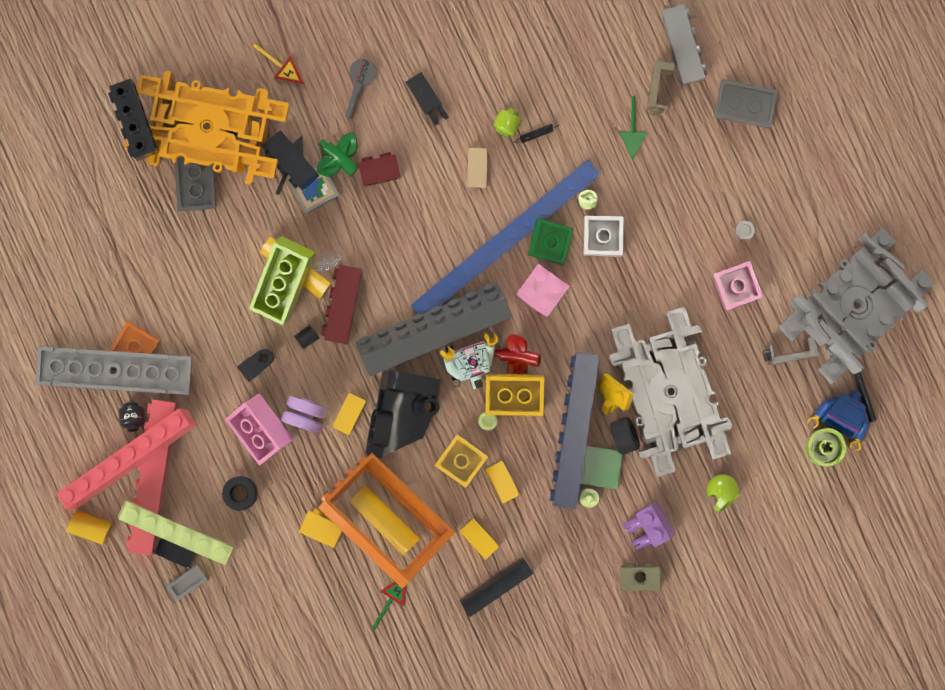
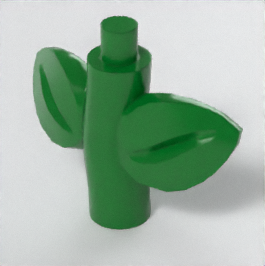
M354 133L342 136L337 141L336 146L331 142L327 143L324 139L318 143L323 149L322 153L326 155L321 158L317 165V172L319 174L332 177L339 172L341 167L351 177L358 170L359 167L350 158L356 153L358 148L357 138Z

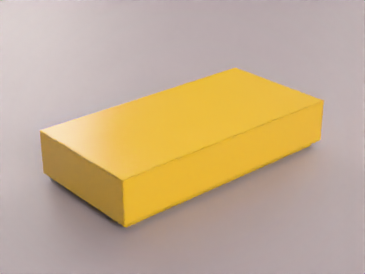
M348 393L332 427L350 435L366 401Z

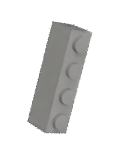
M684 4L662 10L661 17L681 86L704 80L707 70L705 64H701L699 56H702L700 46L695 44L696 32L694 27H690L689 20L691 15L689 9H685Z

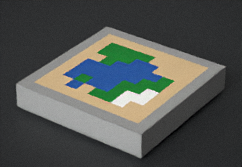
M318 163L312 166L316 172ZM319 174L320 177L303 191L299 187L295 189L289 182L306 214L340 196L330 177Z

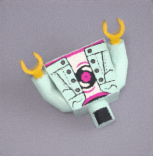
M494 332L490 339L487 333L484 334L486 343L484 341L456 351L448 346L447 353L441 350L440 354L444 357L446 371L460 381L470 379L473 389L484 386L481 375L490 371L489 368L492 366L495 344L498 341V337Z

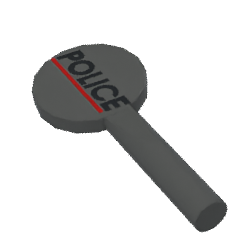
M367 59L356 60L350 67L349 74L355 83L345 117L350 119L353 118L362 86L370 84L376 77L375 66Z

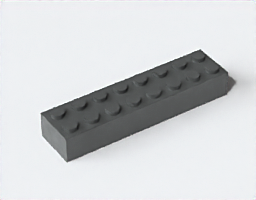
M488 284L479 291L469 292L466 296L452 299L443 306L433 307L430 311L416 314L407 321L397 322L390 328H383L371 336H364L359 341H356V345L370 377L507 320L512 315L498 284Z

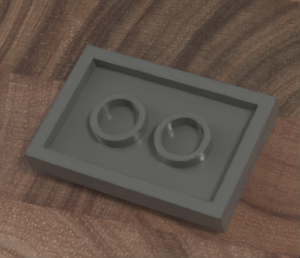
M722 79L714 118L770 129L778 90Z
M180 156L177 159V163H174L178 212L217 209L213 165L204 166L194 163L185 165V158Z

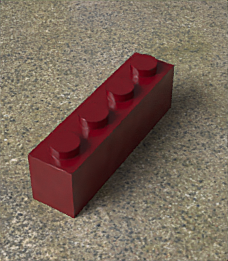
M339 264V268L334 270L333 279L336 280L335 287H331L329 298L332 299L331 306H327L325 317H328V323L323 325L322 336H325V341L348 345L363 271L360 268Z

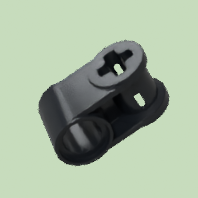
M268 349L259 350L253 356L243 361L237 368L246 380L250 382L273 362L274 355ZM262 353L269 355V357H267L268 362H261L260 359L262 358Z

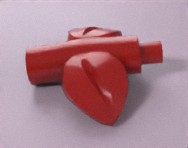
M509 335L507 338L508 348L495 350V357H500L501 361H508L507 374H526L528 372V365L539 367L541 363V354L528 351L526 339L519 335Z

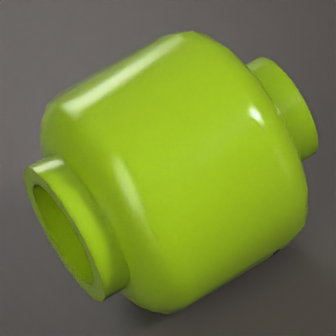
M511 108L500 110L493 124L496 128L495 132L507 138L509 135L514 136L521 124V119L518 117L519 113Z

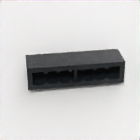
M521 557L459 601L468 616L471 617L534 573L524 558Z

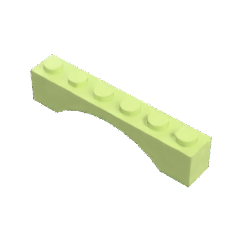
M126 499L118 515V519L223 565H226L233 549L232 545L169 520Z

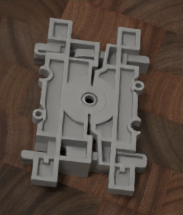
M884 228L880 229L872 238L866 233L858 237V240L870 253L862 247L849 260H841L838 263L840 270L836 271L826 282L818 284L821 288V293H817L813 289L810 291V297L807 300L802 295H798L790 302L795 312L778 327L790 341H793L805 330L820 347L825 343L829 345L825 352L831 358L818 371L830 384L834 383L847 369L853 374H857L864 369V366L857 359L867 351L876 349L877 344L875 341L889 328L897 326L893 322L894 317L902 321L904 314L911 308L918 313L928 306L922 296L935 283L923 270L919 271L911 280L906 277L902 271L905 268L904 265L887 252L896 241ZM878 259L881 260L879 265L874 264ZM890 281L893 283L887 289H881ZM877 286L879 287V289L871 293ZM855 302L859 304V309L854 308Z
M685 307L666 312L671 331L648 338L650 343L647 345L644 340L635 342L630 324L611 329L618 352L610 355V363L613 366L621 364L623 373H625L623 381L630 380L633 383L632 388L628 390L634 393L633 402L636 412L642 416L635 419V424L637 426L644 425L642 431L646 444L656 442V447L638 453L641 458L651 456L657 477L676 471L670 452L678 450L677 444L682 443V448H687L707 442L712 460L731 454L724 433L725 430L731 429V421L729 418L720 419L717 411L719 403H711L709 401V396L715 394V391L710 388L705 370L700 368L707 364V360L704 357L697 358L699 350L694 339L687 342L684 339L686 336L702 332L701 327L698 325L691 327ZM669 339H674L676 349L657 350L659 348L672 347ZM653 350L655 362L661 361L665 372L664 374L660 365L653 363L649 351ZM669 388H673L675 390V393L673 395H669L667 393V390ZM675 410L680 420V423L675 424L678 435H680L675 437L673 424L677 421ZM699 424L701 425L703 434L701 436H699L698 428L687 434H683L685 432L692 430Z

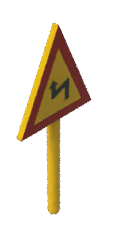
M253 44L254 48L281 68L274 76L275 79L304 84L291 56L282 65L257 44Z

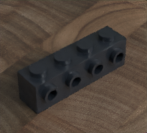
M130 78L109 86L111 92L108 95L111 103H115L117 108L114 112L117 120L122 123L121 133L123 138L128 140L129 146H127L130 157H134V159L139 161L158 154L159 151L135 82Z

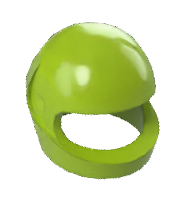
M725 474L714 476L707 485L708 498L713 496L718 498L714 508L718 513L727 508L741 494L734 478Z

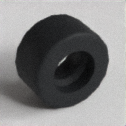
M629 417L611 422V434L620 454L624 455L640 448L637 431Z
M243 476L231 478L226 482L222 490L223 501L229 508L236 511L247 510L252 507L258 496L255 483ZM237 486H243L247 490V497L243 501H237L233 497V490Z

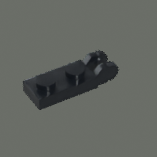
M422 72L405 82L424 113L429 116L435 126L438 125V120L431 111L438 108L442 118L445 120L449 118L441 106L442 103Z

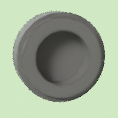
M741 221L735 228L736 236L741 240L750 239L755 233L754 225L749 221Z

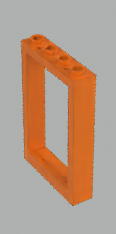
M371 453L367 458L363 456L356 463L358 465L356 469L352 467L344 475L346 477L344 481L340 479L332 487L334 489L332 493L328 491L320 499L323 503L318 508L403 589L455 532ZM366 470L436 536L404 571L333 505Z

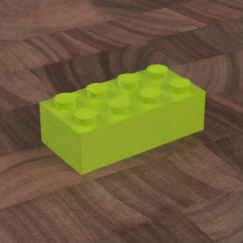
M283 236L277 239L272 246L249 309L281 325L290 320L316 252Z

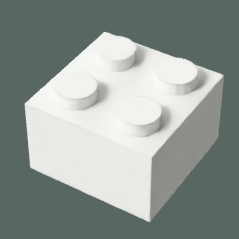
M585 216L583 256L622 257L623 216Z

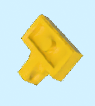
M603 374L597 389L604 395L603 400H605L601 411L608 415L614 413L618 407L623 411L628 410L634 393L609 374Z

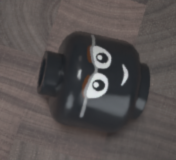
M136 402L123 404V407L118 412L120 426L127 429L128 432L138 431L139 427L143 426L145 422L143 408Z

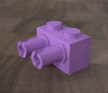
M658 501L636 513L637 517L623 523L624 529L630 527L626 530L627 534H631L641 527L645 530V535L633 540L634 546L639 544L635 547L637 551L650 544L656 547L676 535Z

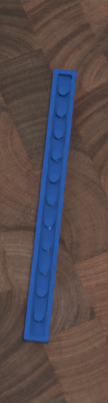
M587 160L411 304L413 309L418 314H423L430 311L433 307L441 306L533 231L537 218L546 220L600 176V173Z

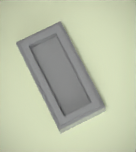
M196 564L169 583L166 588L177 602L209 579L200 566Z

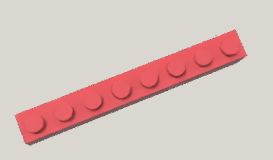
M152 399V403L148 404L147 414L150 415L149 422L145 423L144 432L175 412L177 403ZM171 444L138 466V471L141 472L140 479L136 481L135 490L138 491L137 498H134L133 503L159 515ZM129 524V528L132 529L131 536H128L126 543L129 552L154 555L157 536Z
M179 408L59 491L57 495L65 509H78L197 426L188 409Z

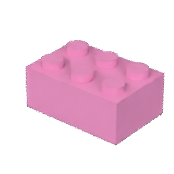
M260 393L246 401L225 419L259 466L294 440Z

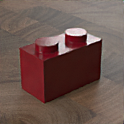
M391 152L380 154V158L373 159L372 156L362 158V162L358 163L364 187L401 179L396 155H391Z

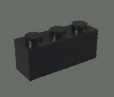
M281 130L263 144L267 149L264 153L269 158L279 160L277 168L283 175L287 173L291 177L288 181L295 189L299 187L303 191L320 177Z

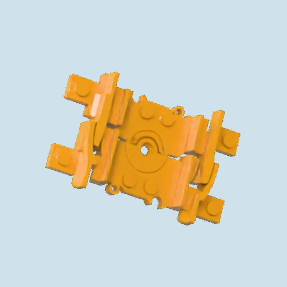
M165 71L163 78L140 74L137 87L139 95L155 97L150 121L155 123V126H150L159 153L148 157V164L158 167L161 158L173 160L174 163H177V159L183 156L185 158V165L190 163L204 166L213 165V170L217 173H221L223 166H225L227 170L243 174L246 164L248 165L245 181L247 185L253 183L254 175L275 179L279 160L260 156L262 148L259 146L260 143H266L269 120L287 122L290 103L267 99L268 91L262 88L256 90L255 96L242 94L238 90L237 95L231 97V90L229 88L225 90L209 87L202 88V84L197 80L191 83V87L187 83L177 81L174 91H171L174 77L171 71ZM166 101H171L172 106L170 104H165ZM251 117L261 119V124L251 120ZM205 123L210 124V128L208 130L204 129ZM226 131L238 133V136H237V137H238L240 140H247V141H249V144H248V143L241 142V141H238V140L236 139V136H235L234 134L228 133V132H226ZM127 139L125 144V150H127V146H129Z

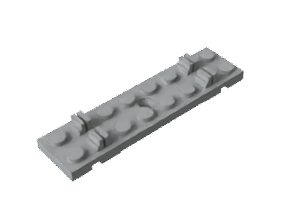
M38 346L35 385L190 395L192 357ZM112 367L117 368L116 374H111L110 369Z

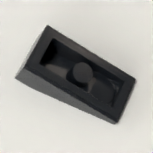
M163 538L160 539L154 553L187 569H190L196 555L195 552Z

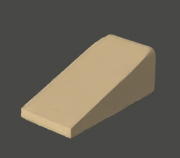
M468 148L467 187L486 188L487 148Z

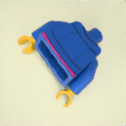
M851 390L849 396L842 393L840 397L834 396L824 401L816 410V415L810 417L807 421L809 423L811 419H815L817 424L813 428H816L821 418L822 423L852 439L848 444L850 449L853 443H858L856 451L861 449L860 440H863L869 428L868 416L865 412L866 406L859 402L862 395L856 390Z

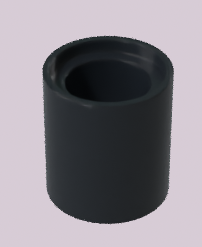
M310 325L294 335L303 349H306L319 339Z

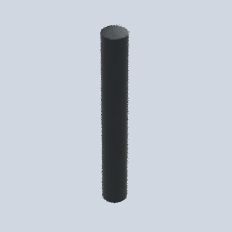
M860 371L854 374L859 392L862 395L863 404L866 406L868 420L873 422L877 419Z

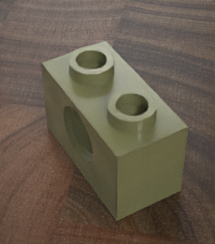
M624 563V567H620V590L660 591V567H655V563H644V567H636V563ZM639 571L645 573V579L642 582L635 580V574Z

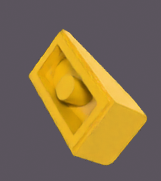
M503 461L485 469L502 503L520 495Z
M474 518L460 530L462 535L485 560L500 547Z

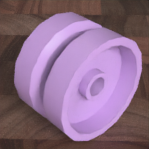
M289 395L286 405L296 410V413L284 411L280 421L320 434L323 424L313 420V417L324 419L329 409L319 406L316 402Z

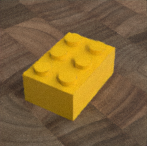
M486 373L485 415L543 416L544 374Z

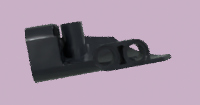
M389 370L382 371L377 405L371 415L365 451L368 456L373 453L380 459L395 450L423 439L432 416L437 414L440 409L437 400L441 379ZM428 402H430L431 408L429 411L426 410V404Z

